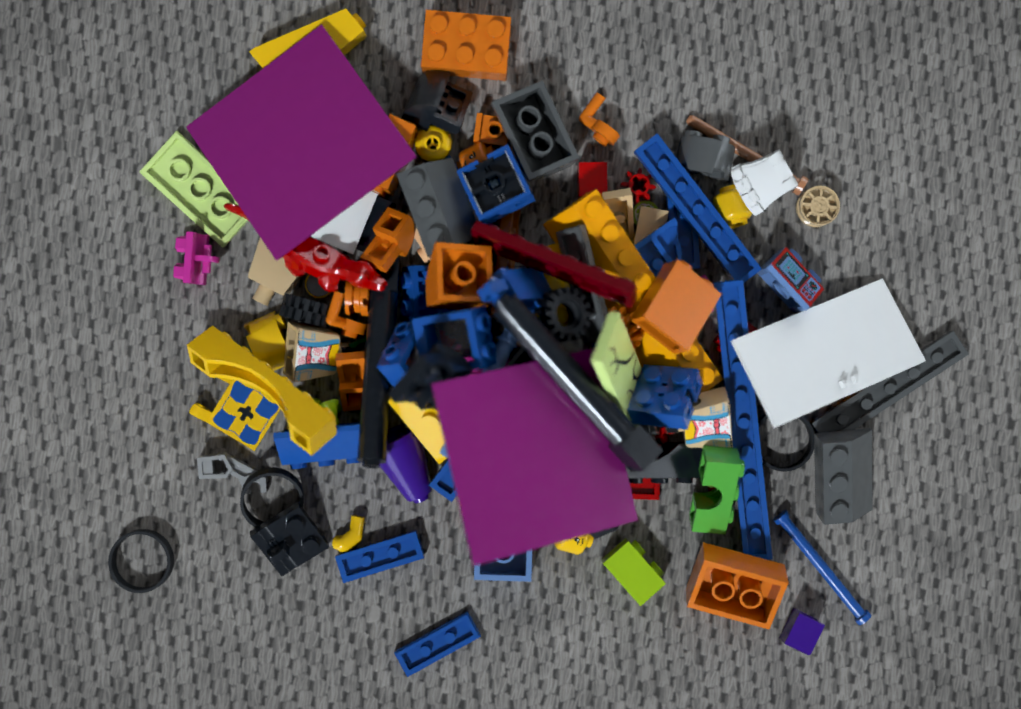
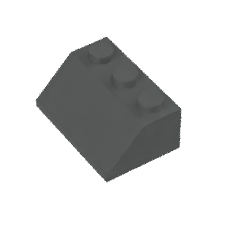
M543 80L491 102L527 181L553 175L571 167L579 159Z
M453 158L423 163L397 173L429 258H431L434 243L436 242L469 244L473 242L471 229L476 219L456 172L457 168Z
M872 429L814 433L816 514L824 525L852 523L873 510Z

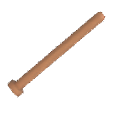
M689 115L686 120L688 126L713 139V135L729 137L694 115ZM729 137V144L735 147L734 153L751 162L763 157ZM793 175L798 182V186L792 190V193L799 196L809 179L803 175L801 178Z

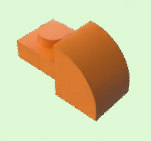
M390 207L385 210L372 228L376 236L360 257L361 260L369 262L375 269L385 273L399 255L407 256L413 243L415 231L414 222L410 215Z
M365 351L336 353L335 361L340 382L339 392L343 411L361 410Z

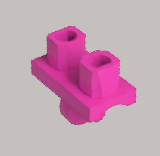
M186 232L185 236L176 238L175 248L177 252L185 253L184 263H176L174 266L173 276L183 280V283L206 285L207 273L211 271V263H219L220 257L212 256V245H209V235Z

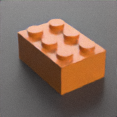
M426 10L421 59L422 72L443 70L450 72V76L506 81L511 17Z
M703 542L686 586L687 607L770 630L788 586L785 564Z

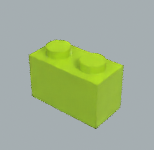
M625 538L605 555L601 561L634 600L642 606L666 584L661 578L665 573L655 561L650 564L643 557L646 551L636 540L631 543Z

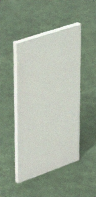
M883 278L731 341L773 428L926 361Z

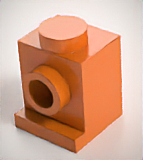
M477 113L473 143L482 142L487 146L493 145L494 148H501L508 144L509 141L497 116ZM498 126L500 128L499 134H491L490 128Z

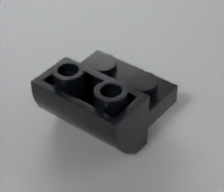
M443 70L427 71L417 79L401 119L416 125L417 128L428 131L430 124L458 135L473 93L448 82L450 72Z
M435 344L427 354H421L388 395L394 403L415 402L420 410H437L431 384L469 376L474 369L454 349L443 344Z

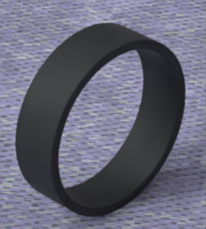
M766 413L758 419L759 428L768 418ZM804 416L799 417L806 426L809 436V444L804 456L797 463L787 467L772 466L762 458L763 465L777 471H792L800 468L810 459L814 451V430Z
M268 467L256 471L245 481L241 491L240 507L244 518L256 528L264 523V521L255 518L248 511L244 495L248 487L262 477L279 476L290 481L298 490L300 505L303 507L304 494L302 485L291 472L282 468Z
M148 529L135 530L119 538L113 545L108 559L109 571L114 581L123 589L133 593H146L156 589L169 578L174 566V553L169 542L161 534ZM131 535H148L156 539L166 552V572L163 578L154 586H133L122 578L117 569L116 555L118 548Z

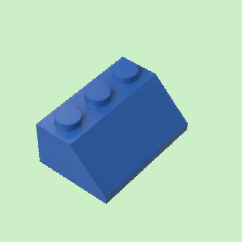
M360 422L336 425L337 434L312 456L291 440L289 429L273 433L281 464H290V469L307 468V463L318 462L319 467L335 465V460L346 459L347 464L360 463L357 461Z

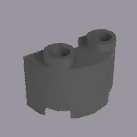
M686 130L685 136L680 138L676 158L688 174H700L709 178L729 181L735 147L729 144L730 138L727 136L713 135L712 139L702 137V133L698 131Z

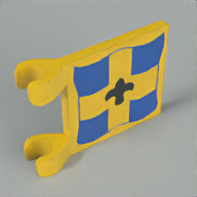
M219 378L229 383V386L213 412L200 403H195L190 408L189 413L255 451L281 409L267 394L256 387L241 381Z

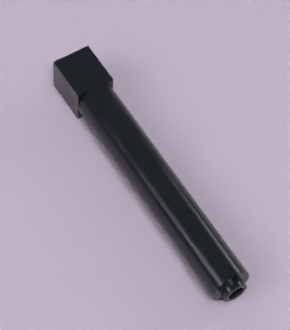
M399 257L396 258L386 273L375 269L388 283L385 290L375 291L369 289L370 297L357 461L362 462V467L380 468V464L386 463L390 418V404L388 403L390 396L388 393L392 390V385L376 366L396 328L401 274Z
M507 293L502 295L493 304L496 308L493 315L611 443L608 447L630 472L644 471L661 453L662 449L640 424L634 425L515 293L511 296Z

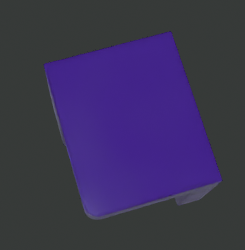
M793 608L779 638L784 644L807 655H811L825 625L818 619Z

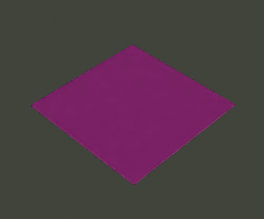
M322 24L186 126L276 261L417 157Z
M595 348L570 353L605 392L591 361ZM536 361L431 384L473 566L638 520L626 466L608 447L611 443Z

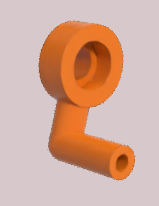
M597 92L580 114L579 121L594 132L592 137L598 143L605 147L608 143L614 146L620 137L619 133L605 122L593 118V115L605 101V97Z
M335 291L327 313L326 323L341 328V335L357 339L358 334H365L367 325L339 316L345 294Z

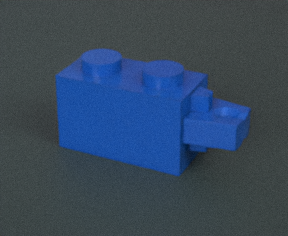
M520 267L518 269H499L484 284V287L477 292L482 302H493V304L505 293L509 296L515 293L534 313V308L541 307L536 303L538 299L543 298L542 295L552 289L542 272L532 268Z

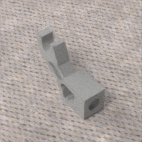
M227 452L200 455L197 458L199 479L227 478L231 474L239 479L243 488L245 481L258 471V469ZM215 460H223L228 471L216 472ZM267 477L254 481L260 484L261 493L268 491ZM251 485L248 487L245 494L251 493Z

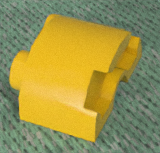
M273 311L244 324V328L249 334L246 336V339L254 357L261 362H267L273 371L284 367L286 336L283 330L287 328L284 317Z

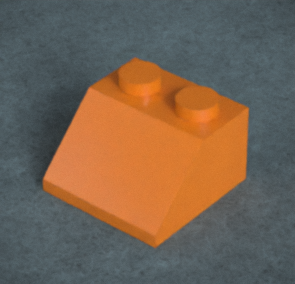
M443 242L434 243L425 279L426 308L461 310L480 306L488 307L493 304V302H482L477 292L492 278V247Z

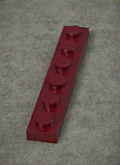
M476 221L471 229L474 245L491 246L492 252L631 309L636 301L637 284H634L626 277H617L609 274L599 266L586 265L571 255H561L552 251L546 245H536L526 241L525 238L518 234L511 235L501 231L497 226L490 223L484 224Z

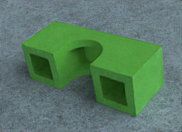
M703 445L698 468L701 484L715 488L706 493L693 492L689 510L692 532L726 535L728 523L732 524L733 500L737 501L739 497V485L737 483L739 477L744 475L745 463L744 460H740L737 448Z

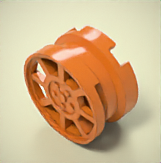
M346 281L344 304L347 316H351L352 313H361V316H368L369 289L355 287Z

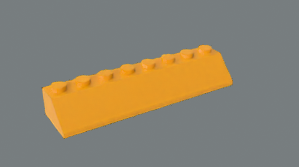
M595 189L580 197L542 225L554 243H558L556 232L585 224L595 265L601 267L609 274L617 277H626L634 284H637L636 301L632 309L626 307L627 312L631 313L636 311L656 277L598 190ZM604 298L607 311L614 306L618 310L624 306ZM645 332L641 339V344L637 349H634L641 368L644 364L699 369L703 382L700 393L710 390L723 380L697 339H695L689 351L674 354Z

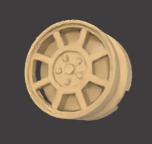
M815 186L806 190L800 195L796 203V213L800 221L810 227H821L832 222L840 210V201L837 194L826 186Z

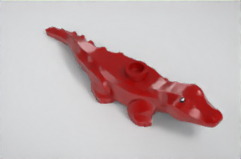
M232 202L224 204L226 210L248 220L238 204ZM311 236L283 256L285 267L292 275L297 277L308 273L318 278V284L327 292L337 291L340 280L348 281L358 288L384 291L388 284L369 262L351 260L348 255Z

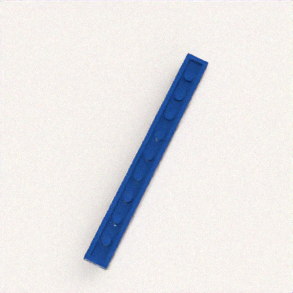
M743 279L713 282L714 288L722 294L715 306L724 387L726 388L730 404L733 448L738 449L740 460H744L745 463L744 475L739 477L737 483L739 485L737 506L742 551L745 554L771 560L773 557L755 390L731 343L732 340L749 334Z

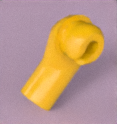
M351 515L349 531L343 535H336L333 538V548L344 553L358 545L362 541L365 517Z

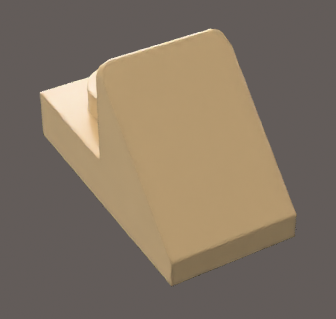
M626 188L603 192L602 198L628 237L634 239L633 197L631 189Z

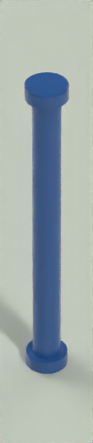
M782 511L773 521L783 527L855 616L854 621L858 625L866 623L871 618V613L868 610H864L791 521L788 511Z

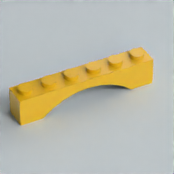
M212 325L187 344L190 362L210 378H226L241 381L267 394L285 415L291 440L311 456L337 434L336 417L329 408L321 407L309 393L301 392L287 377H281L273 371L267 362H261L254 357L247 347H241L234 342L227 332H221Z

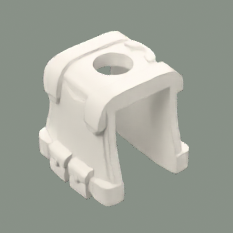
M780 149L757 160L739 163L730 170L733 182L741 198L755 216L764 212L777 198L798 186V182L783 159Z

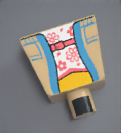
M288 322L283 374L292 382L334 375L337 372L336 353L352 352V349L348 345L349 342H340V336L329 328Z
M720 387L699 394L697 402H692L694 412L688 430L666 427L667 433L683 432L685 444L689 448H703V445L733 448L730 404L726 388Z

